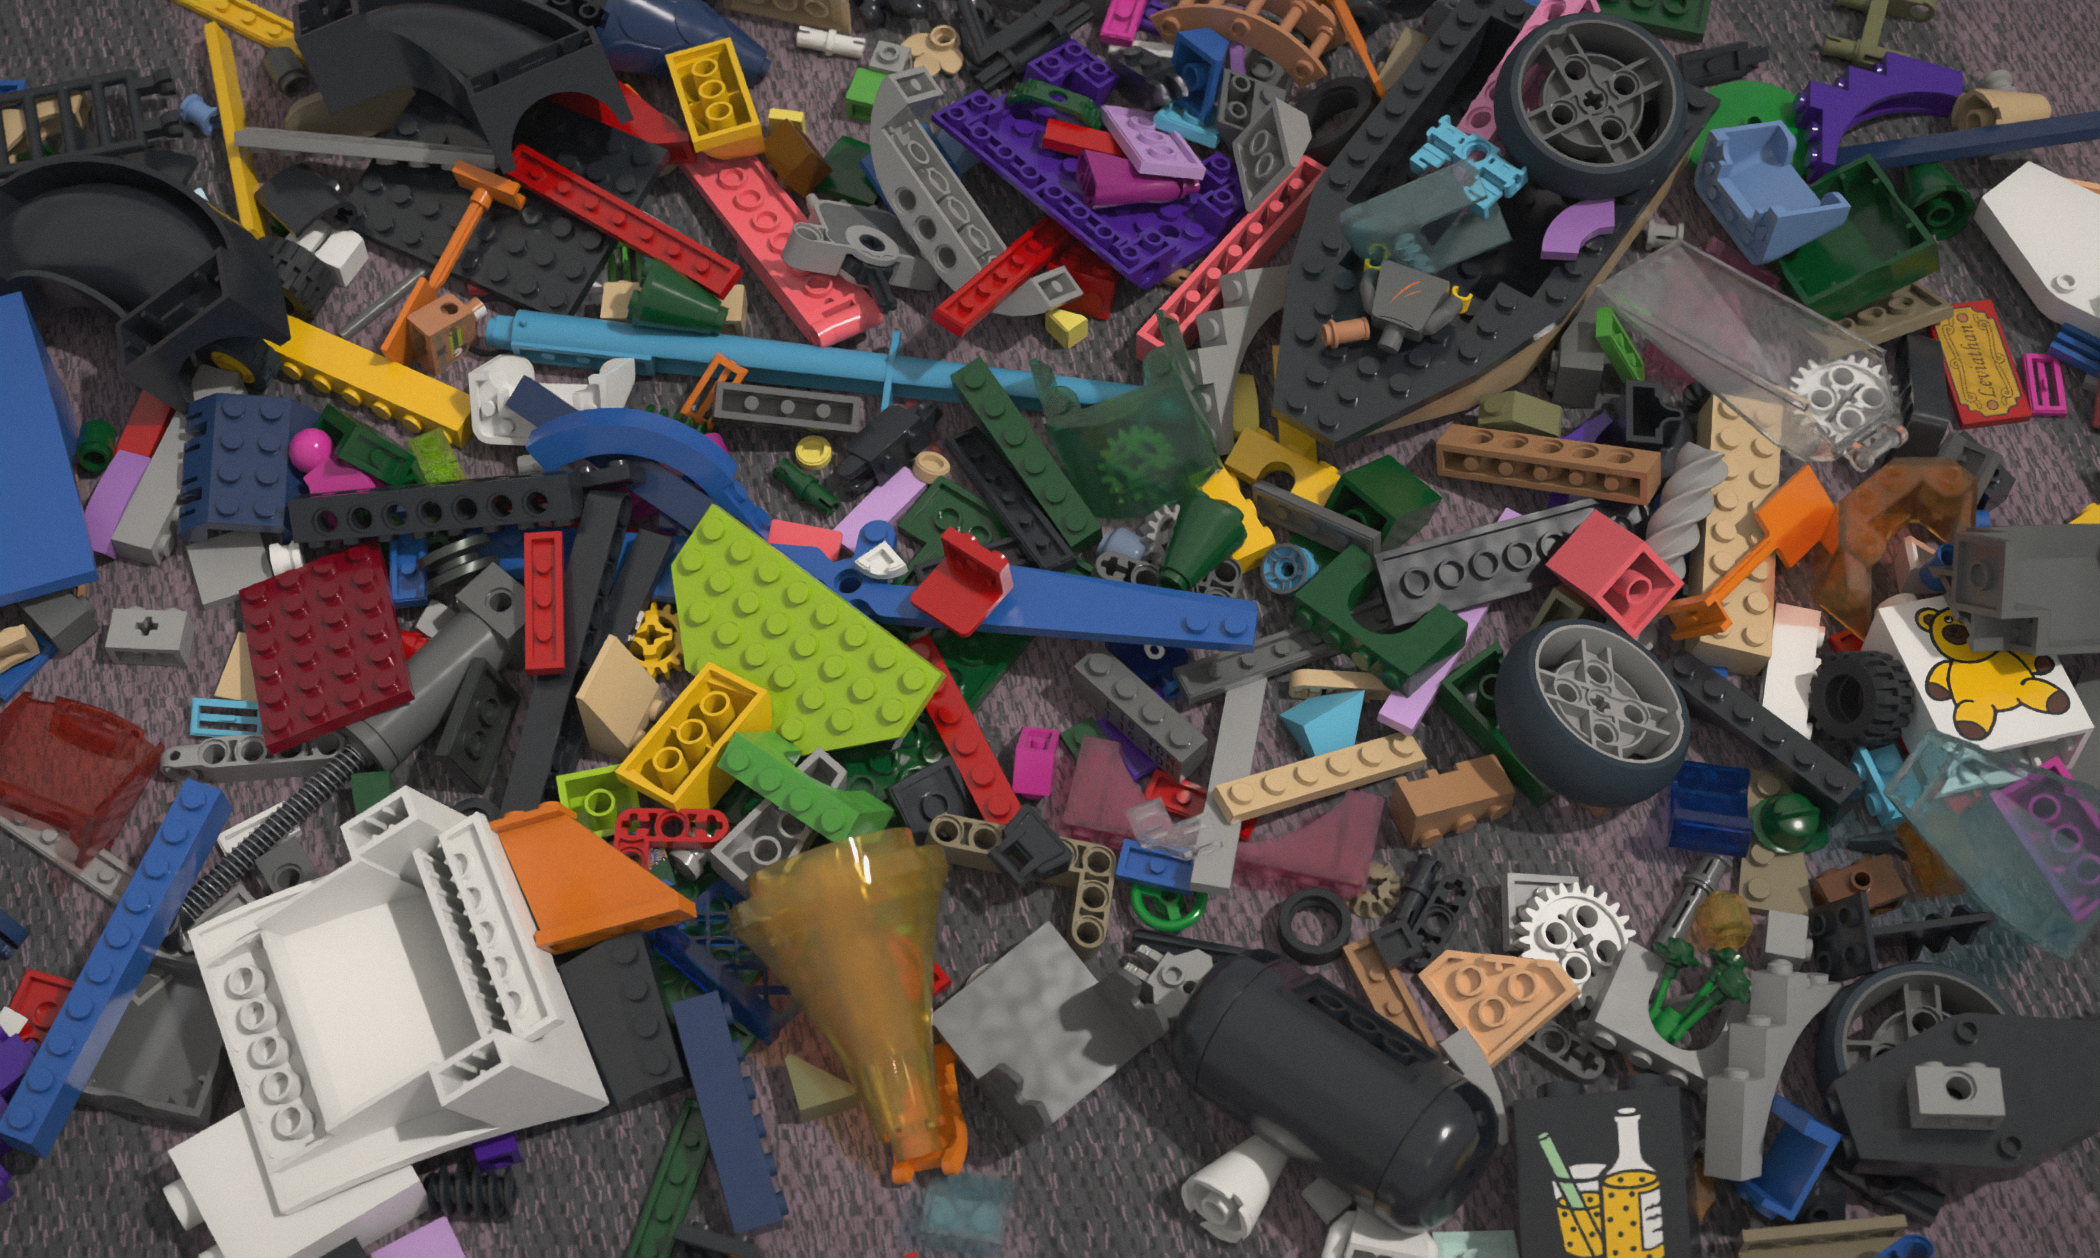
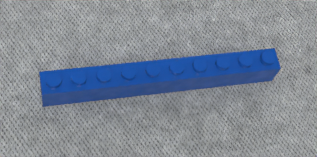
M186 778L0 1120V1136L9 1146L45 1160L48 1157L233 810L221 789Z

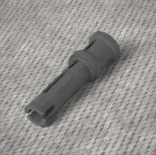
M1712 847L1702 848L1699 854L1700 861L1693 873H1688L1685 877V891L1672 910L1658 937L1653 941V946L1655 943L1663 945L1668 937L1685 938L1706 900L1709 901L1715 898L1718 893L1717 885L1724 873L1730 872L1733 867L1732 860L1725 853Z

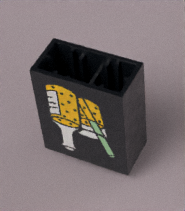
M1637 1073L1620 1078L1617 1082L1618 1091L1586 1094L1585 1087L1580 1083L1553 1081L1537 1087V1098L1514 1100L1521 1258H1702L1691 1113L1679 1085L1667 1086L1666 1078L1661 1075Z

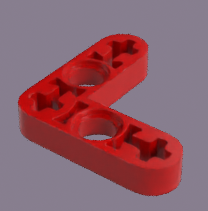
M631 808L621 812L617 817L613 847L627 857H639L642 860L641 866L650 871L651 848L713 849L730 833V826L726 816L714 809H680L679 813L670 808ZM651 820H656L654 824L656 836H652L649 829L652 828ZM670 820H679L683 823L684 829L676 837H667L662 832L663 826ZM632 821H639L642 828L637 829L636 835H630L626 828L631 827ZM690 821H695V837H690L692 833ZM710 822H717L718 828L722 830H716L712 837L707 836V832L704 829L709 828Z

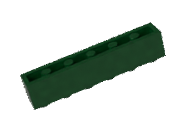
M978 357L950 375L953 390L1007 467L1053 525L1073 554L1078 556L1101 542L1103 538L1101 525L983 359Z

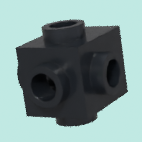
M1826 1166L1821 1171L1794 1218V1225L1846 1220V1190L1833 1166Z

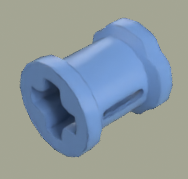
M192 94L187 96L181 103L179 118L186 123L192 122L199 126L203 134L211 136L222 126L219 108L210 107L205 104L201 96Z

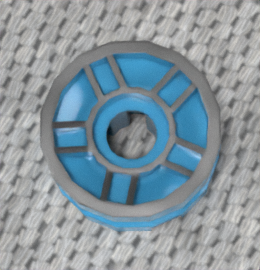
M1282 543L1270 548L1263 556L1260 565V575L1264 585L1271 591L1294 597L1301 588L1319 573V565L1316 564L1313 558L1314 555L1308 549L1289 543ZM1287 565L1294 566V572L1291 576H1289V571L1286 570Z

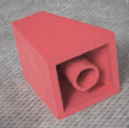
M1596 509L1545 564L1568 588L1633 639L1640 634L1684 585V582L1644 540Z

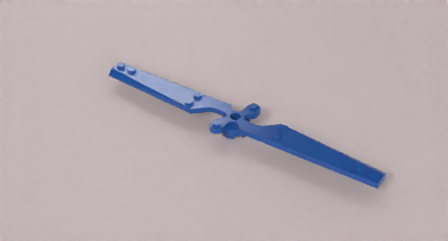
M874 520L865 524L859 532L854 556L832 562L817 547L769 543L876 623L879 621L890 625L948 629L911 604L910 596L920 585L888 584L887 579L871 578L856 568L854 561L883 541H886L896 552V534L893 526L886 521ZM516 524L503 525L504 530L485 533L489 535L491 544L478 553L479 557L498 556L501 564L500 568L517 582L524 583V533L562 531L565 577L578 529L539 526L533 529L517 530ZM481 527L469 528V533L461 535L460 540L483 534ZM626 532L611 591L638 533ZM668 536L674 539L676 545L651 601L676 604L671 564L689 537ZM1010 565L1014 588L975 630L991 633L1254 653L1258 613L1256 601Z

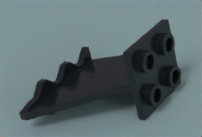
M1865 892L1808 909L1817 973L1828 974V981L1843 982L1879 971L1875 948L1906 945L1909 961L1918 960L1924 946L1933 954H1940L1945 952L1951 938L1955 939L1960 945L1973 944L1979 929L1985 928L1995 921L1994 912H1974L1967 905L1954 906L1949 918H1943L1939 913H1931L1926 916L1924 921L1903 922V924L1872 928L1868 898Z

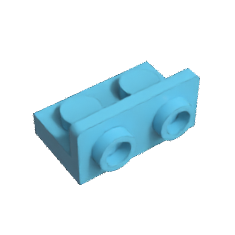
M1895 744L1868 751L1866 746L1856 748L1849 763V770L1864 780L1862 787L1866 793V808L1871 816H1877L1881 826L1925 813L1926 807Z

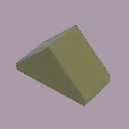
M788 1053L785 1063L802 1124L857 1108L861 1101L858 1087Z

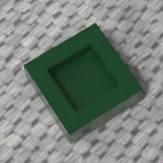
M1093 717L1060 733V739L1079 767L1111 751V743Z

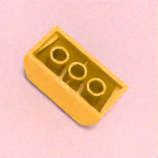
M731 37L665 55L695 152L703 151L708 156L722 160L766 153L760 122Z
M708 661L616 769L615 774L618 781L658 801L665 808L675 810L677 813H679L680 809H712L736 781L735 777L717 766L734 733L771 731L773 718L771 698L768 691Z

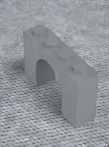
M1629 941L1617 952L1582 1033L1592 1037V1041L1596 1045L1609 1050L1614 1049L1627 1056L1633 1065L1644 1069L1650 1068L1663 1075L1669 1084L1673 1086L1679 1085L1680 1088L1685 1087L1693 1091L1707 1104L1708 1077L1723 1074L1724 1068L1728 1067L1730 1024L1746 1021V1015H1750V1004H1742L1738 1000H1733L1722 1009L1709 1042L1704 1049L1689 1051L1672 1046L1656 1032L1651 1023L1648 1010L1649 997L1664 961L1655 953Z

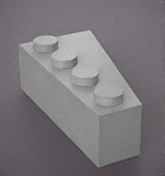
M818 747L797 767L805 774L828 786L843 791L846 789L847 771L821 747ZM765 798L710 851L711 868L767 918L819 832Z

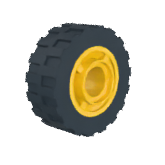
M248 336L228 337L215 340L199 348V353L206 363L212 367L239 373L245 387L256 392L265 391L282 366L280 356L261 338Z

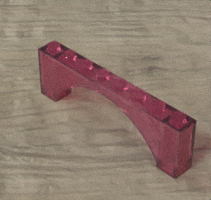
M1083 735L1062 821L1065 830L1071 832L1070 837L1085 842H1092L1093 837L1108 840L1107 844L1117 849H1122L1124 839L1196 854L1199 834L1178 825L1148 801L1134 783L1122 761L1124 751L1121 743ZM1347 789L1345 799L1330 812L1295 832L1273 839L1238 842L1233 873L1241 874L1243 869L1258 872V877L1269 881L1279 882L1281 877L1296 880V885L1303 888H1319V885L1335 888L1334 893L1350 898H1356L1357 893L1366 894L1385 811V797Z

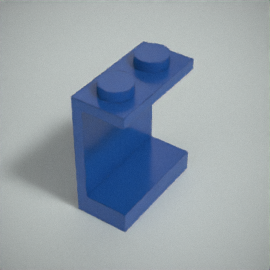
M1775 1093L1770 1110L1785 1120V1123L1762 1161L1761 1176L1753 1178L1752 1181H1729L1735 1185L1733 1193L1752 1203V1207L1758 1212L1773 1220L1779 1214L1793 1221L1842 1135L1801 1106Z

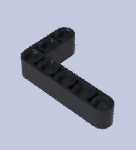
M1910 332L1901 336L1895 355L1901 423L1879 469L1875 482V492L1912 502L1945 435L1950 411L1941 341Z

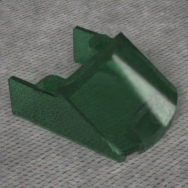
M1163 309L1155 311L1165 345L1153 349L1144 358L1143 373L1147 385L1081 409L1076 393L1068 387L1057 385L1052 367L1036 357L1028 360L1047 422L1044 424L1045 429L1072 486L1095 518L1117 521L1137 520L1146 518L1164 505H1167L1169 509L1176 504L1181 505L1185 498L1189 497L1194 490L1202 491V487L1223 469L1178 321Z

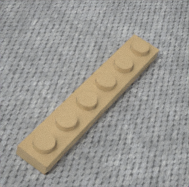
M1398 732L1216 785L1212 796L1227 822L1231 825L1423 767L1427 758L1413 736L1410 737L1402 732Z

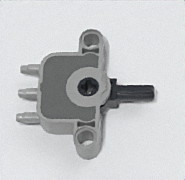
M815 194L807 195L806 201L810 215L806 223H795L781 253V258L786 264L799 270L834 276L839 274L845 280L869 289L882 314H888L889 311H894L897 308V302L889 284L923 291H933L936 289L941 277L931 264L922 257L920 248L913 242L911 235L904 231L896 215L879 209L877 205L864 207L848 204L845 199L837 202L819 200Z

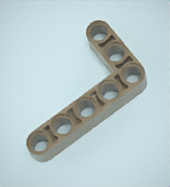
M942 814L932 820L925 840V849L930 857L941 862L1001 873L987 857V854L995 846H999L1002 843L1001 835L1006 825L952 814ZM939 833L947 834L953 841H941L936 835ZM1058 836L1073 852L1072 864L1068 871L1041 882L1073 888L1065 941L1082 962H1087L1098 954L1106 937L1116 871V857L1113 851L1106 846ZM983 841L987 843L991 849H980L975 845L974 842ZM1013 854L1008 856L1020 870L1024 868ZM1096 864L1100 866L1104 872H1094L1089 868L1088 865ZM1083 899L1094 900L1099 907H1088L1083 902ZM1086 934L1092 938L1094 943L1086 944L1077 935Z

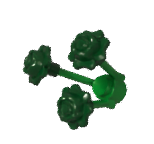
M1668 937L1663 945L1654 944L1653 948L1660 954L1665 964L1661 971V974L1664 976L1654 1001L1648 1009L1649 1016L1656 1032L1672 1046L1676 1041H1680L1687 1030L1716 1004L1720 1006L1727 999L1738 1000L1742 1004L1750 1000L1747 991L1751 986V981L1743 972L1747 965L1744 958L1730 947L1722 948L1719 951L1709 948L1707 952L1709 953L1713 970L1706 977L1708 981L1681 1012H1678L1670 1005H1667L1664 1010L1660 1009L1671 980L1676 979L1679 969L1688 968L1689 965L1691 967H1699L1700 962L1694 956V946L1681 938ZM1709 994L1710 998L1706 1002H1704L1695 1012H1693L1696 1009V1007Z

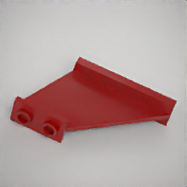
M618 79L617 81L634 118L622 125L608 106L590 95L578 92H559L545 97V99L667 149L671 158L666 165L697 163L698 152H695L689 130L682 131Z

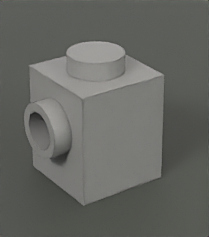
M1769 909L1762 925L1759 956L1760 967L1767 968V963H1785L1792 965V971L1799 972L1803 962L1810 961L1813 939L1807 938L1809 916Z

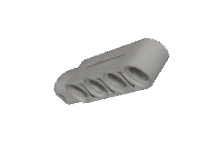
M335 730L271 755L265 746L263 733L212 737L201 742V744L179 745L166 749L160 756V771L168 778L182 783L185 782L186 778L195 781L228 783L315 776V772H320L321 767H326V762H331L332 757H337V752H342V747H346L342 733ZM338 749L334 754L325 755L330 750ZM300 752L297 756L288 758L290 754ZM262 755L259 759L250 761L254 756ZM223 758L219 763L212 764L216 759ZM178 769L188 770V773L181 776L177 771Z

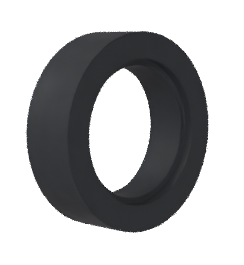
M1346 76L1328 81L1310 91L1296 103L1294 108L1307 114L1312 136L1324 122L1334 115L1348 109L1357 108L1350 119L1340 128L1324 137L1310 140L1304 152L1305 155L1328 168L1380 103V99L1365 79L1356 76Z

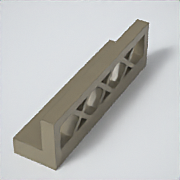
M1905 1214L1747 1229L1741 1230L1734 1243L1736 1258H1873L1899 1240L1908 1225Z

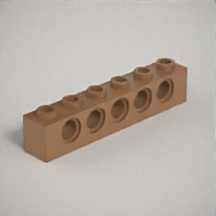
M1450 424L1436 442L1437 475L1646 506L1661 485V452Z

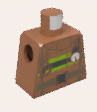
M447 293L407 316V324L413 358L437 377L468 352V349L475 346L478 341L475 322L487 314V309L482 301L474 297L464 304L453 294Z

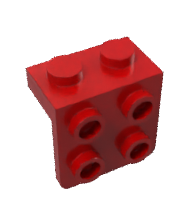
M1072 241L1050 261L1047 272L1064 265L1084 294L1079 299L1059 306V308L1107 321L1112 312L1116 286L1123 275L1081 241Z
M949 526L940 536L945 558L911 594L910 600L915 608L960 637L966 638L979 627L1014 588L1010 563L1002 553L996 550L989 551L981 546L978 540L970 533H960Z

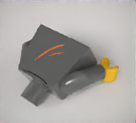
M1366 258L1363 277L1359 286L1363 308L1371 316V325L1383 330L1377 346L1383 351L1392 354L1399 352L1404 338L1420 342L1425 335H1433L1451 322L1458 314L1465 313L1473 297L1471 293L1468 297L1459 296L1457 294L1458 286L1452 288L1451 294L1448 297L1450 281L1383 259L1381 266L1374 267L1370 265V259Z

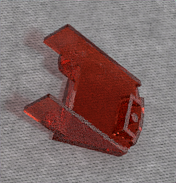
M24 691L0 713V805L69 832V838L79 847L75 867L84 869L104 847L112 848L157 769L165 746L159 743L155 747L144 739L145 730L106 710L60 696L55 697L54 703L32 699L34 692Z

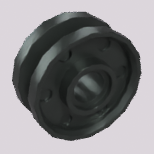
M483 533L459 540L417 560L415 565L418 572L436 570L438 573L437 576L425 584L428 595L441 593L471 582L492 562L500 567L501 564L498 556L480 558L478 555L479 552L491 544L489 535Z

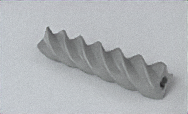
M1686 442L1676 457L1674 474L1666 482L1662 490L1660 507L1648 522L1645 540L1650 548L1681 580L1685 577L1686 573L1683 555L1695 549L1699 544L1700 531L1697 522L1710 515L1714 508V498L1711 489L1724 482L1728 475V465L1721 459L1725 456L1724 453L1705 449L1692 442ZM1656 615L1635 638L1637 642L1649 651L1655 646L1658 638L1655 622L1664 616L1658 617ZM1608 619L1606 620V622H1605L1606 625L1611 626V627H1613V628H1615V629H1617V630L1623 632L1620 628H1618V627H1617L1615 624H1613L1610 620H1608Z

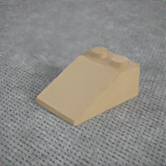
M609 634L576 695V701L590 749L624 761L648 733L652 722H657L662 717L665 710V702L663 701L659 684L616 636Z

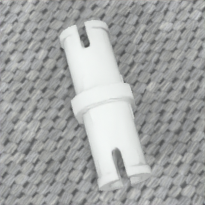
M800 25L796 47L824 51L827 56H832L834 53L862 60L866 39L837 34V30L830 29L829 32Z

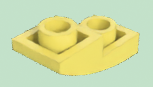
M1238 373L1233 399L1232 423L1233 436L1236 439H1239L1245 426L1254 431L1256 428H1259L1258 398L1253 375Z

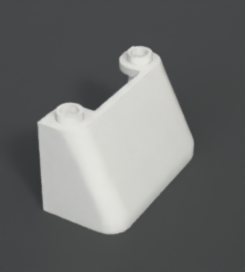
M500 354L468 373L472 428L476 437L483 443L526 446L531 431L537 428L505 406L523 375L535 380L533 366L523 356ZM610 359L603 364L600 374H592L588 377L589 385L539 384L579 411L596 408H624L635 382V359Z

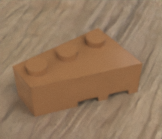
M1495 754L1455 763L1453 766L1455 771L1440 775L1436 769L1427 770L1423 774L1424 779L1409 782L1406 776L1395 778L1389 812L1410 849L1421 845L1422 848L1433 846L1442 839L1444 834L1454 830L1457 834L1467 832L1476 825L1478 820L1488 816L1491 820L1498 819L1510 811L1516 791Z

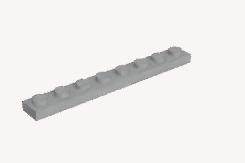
M247 127L234 132V145L248 147V152L265 153L269 152V149H279L280 155L296 156L300 155L301 152H312V157L318 159L332 158L334 154L344 155V160L351 162L364 161L365 157L376 158V163L384 165L397 164V160L409 161L410 167L423 168L429 167L430 163L441 164V169L451 171L458 159L491 173H494L495 169L500 167L492 148Z

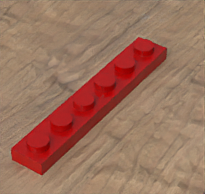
M926 634L906 645L947 676L926 705L925 710L949 755H952L983 820L1007 826L1010 819H1013L1019 811L1021 805L931 636Z

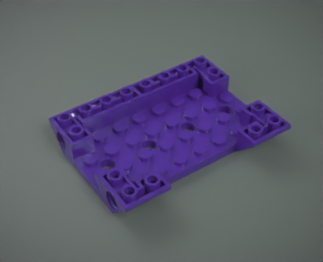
M1072 39L1027 63L1023 82L1032 78L1092 99L1099 109L1120 81L1121 75L1076 40ZM981 89L931 115V121L1125 278L1143 290L1150 288L1217 247L1248 213L1244 203L1237 166L1220 152L1201 162L1206 171L1203 180H1199L1200 191L1198 194H1186L1184 199L1174 200L1169 203H1136L1092 211L1085 206L1083 201L1084 192L1079 190L1076 181L1078 156L1042 147L1048 118L1086 127L1085 124L1076 121L1075 115L1030 100L1029 104L1017 101L1014 104L1008 105L1004 101L1008 92L996 99H992ZM1049 95L1056 101H1066L1065 98L1059 95ZM1102 122L1101 131L1109 132Z

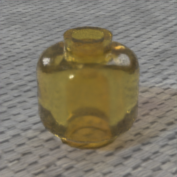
M1719 890L1709 894L1707 899L1698 907L1697 918L1707 944L1720 950L1725 947L1735 950L1742 947L1751 936L1754 925L1747 903L1742 896Z

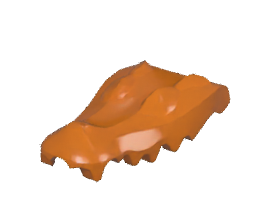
M943 1041L941 1044H927L923 1048L911 1051L914 1059V1069L911 1071L912 1078L904 1080V1091L898 1094L901 1107L893 1111L894 1125L890 1128L894 1156L892 1180L897 1185L910 1183L914 1172L941 1167L946 1176L958 1175L964 1164L968 1149V1131L958 1095L955 1076L956 1058Z

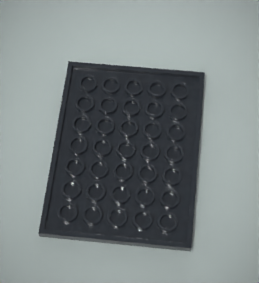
M420 88L417 89L416 95L412 97L386 138L491 148L487 138L458 110L438 96ZM544 98L532 104L523 113L515 127L512 139V153L521 142L640 209L671 158L667 149ZM373 158L348 197V200L355 205L358 217L353 226L347 229V231H354L367 240L434 269L469 207V199L473 192L460 187L452 171L441 169V164L430 163L429 167L417 168L410 167L409 161L397 160V164L384 165L376 163V158ZM500 167L495 169L494 174L509 179L503 175ZM521 186L518 193L526 196L527 200L521 211L493 200L488 211L483 212L449 276L529 311L574 316L619 241Z

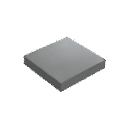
M232 531L210 538L208 542H197L186 546L205 611L240 600L238 590L274 577L261 532Z

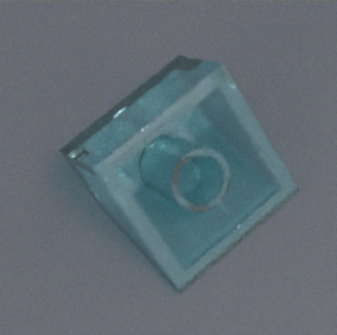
M935 1168L926 1192L919 1229L921 1246L985 1257L1002 1258L1015 1180L965 1172L946 1176L942 1169Z

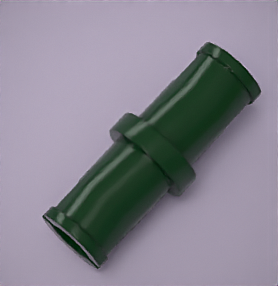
M788 458L782 459L777 464L785 471L774 468L772 472L774 478L780 480L794 491V496L799 501L803 502L805 500L821 512L825 518H829L835 512L827 504L831 507H840L841 500L822 487L817 477L813 474L807 475L791 463Z

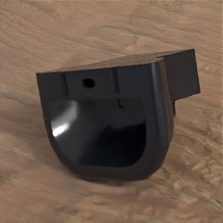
M1626 379L1620 397L1610 399L1609 417L1614 422L1609 437V445L1661 452V485L1650 501L1652 506L1654 499L1662 493L1666 482L1674 474V465L1680 449L1686 442L1696 444L1697 435L1695 427L1681 409L1663 402L1662 382Z

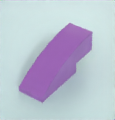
M119 450L110 462L84 512L94 554L117 559L118 553L111 541V537L152 458Z

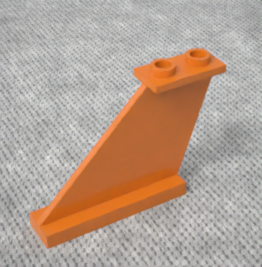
M543 802L538 805V809L527 812H507L503 815V818L489 822L491 830L496 832L500 838L540 928L539 931H535L536 947L558 955L600 944L638 929L646 932L697 918L694 902L681 895L576 821L577 813L561 805L560 802Z

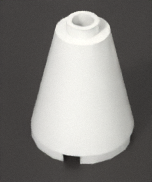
M1253 1135L1187 1179L1182 1185L1181 1192L1185 1207L1189 1213L1195 1209L1201 1216L1208 1221L1200 1223V1225L1218 1239L1229 1243H1237L1240 1238L1244 1240L1252 1232L1288 1157L1257 1135Z

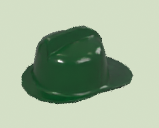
M1786 793L1761 800L1752 811L1750 819L1752 831L1757 840L1768 850L1778 854L1811 852L1823 849L1829 843L1827 823L1819 818L1822 814L1820 808L1815 807L1812 801L1801 794Z

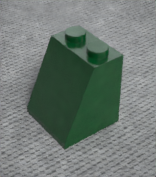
M1388 454L1343 473L1324 507L1381 532V552L1400 548L1428 524L1442 497Z

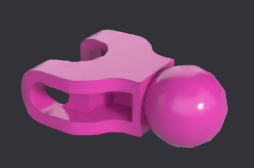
M305 428L295 434L289 443L288 455L292 464L300 471L308 473L303 479L308 485L310 493L388 486L385 481L335 455L336 447L332 438L322 430ZM329 511V521L333 526L337 527V518ZM340 539V540H332V541L342 542V539Z

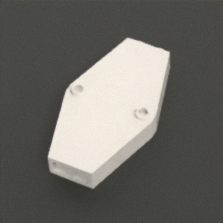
M2028 161L1982 196L1973 218L2039 311L2061 325L2067 322L2100 339V195Z

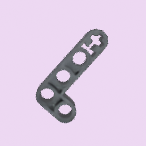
M1112 551L1104 552L1097 558L1089 576L1125 582L1123 580L1127 579L1129 583H1142L1161 587L1157 581L1160 575V567ZM1229 557L1206 576L1203 581H1200L1189 590V592L1236 598L1242 579L1243 570L1237 560ZM1216 576H1222L1228 582H1223L1219 580Z

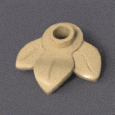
M937 26L930 34L916 33L901 44L911 48V56L915 58L913 68L925 66L932 77L938 75L942 70L947 74L955 75L963 66V55L959 50L961 45L960 36L951 26Z

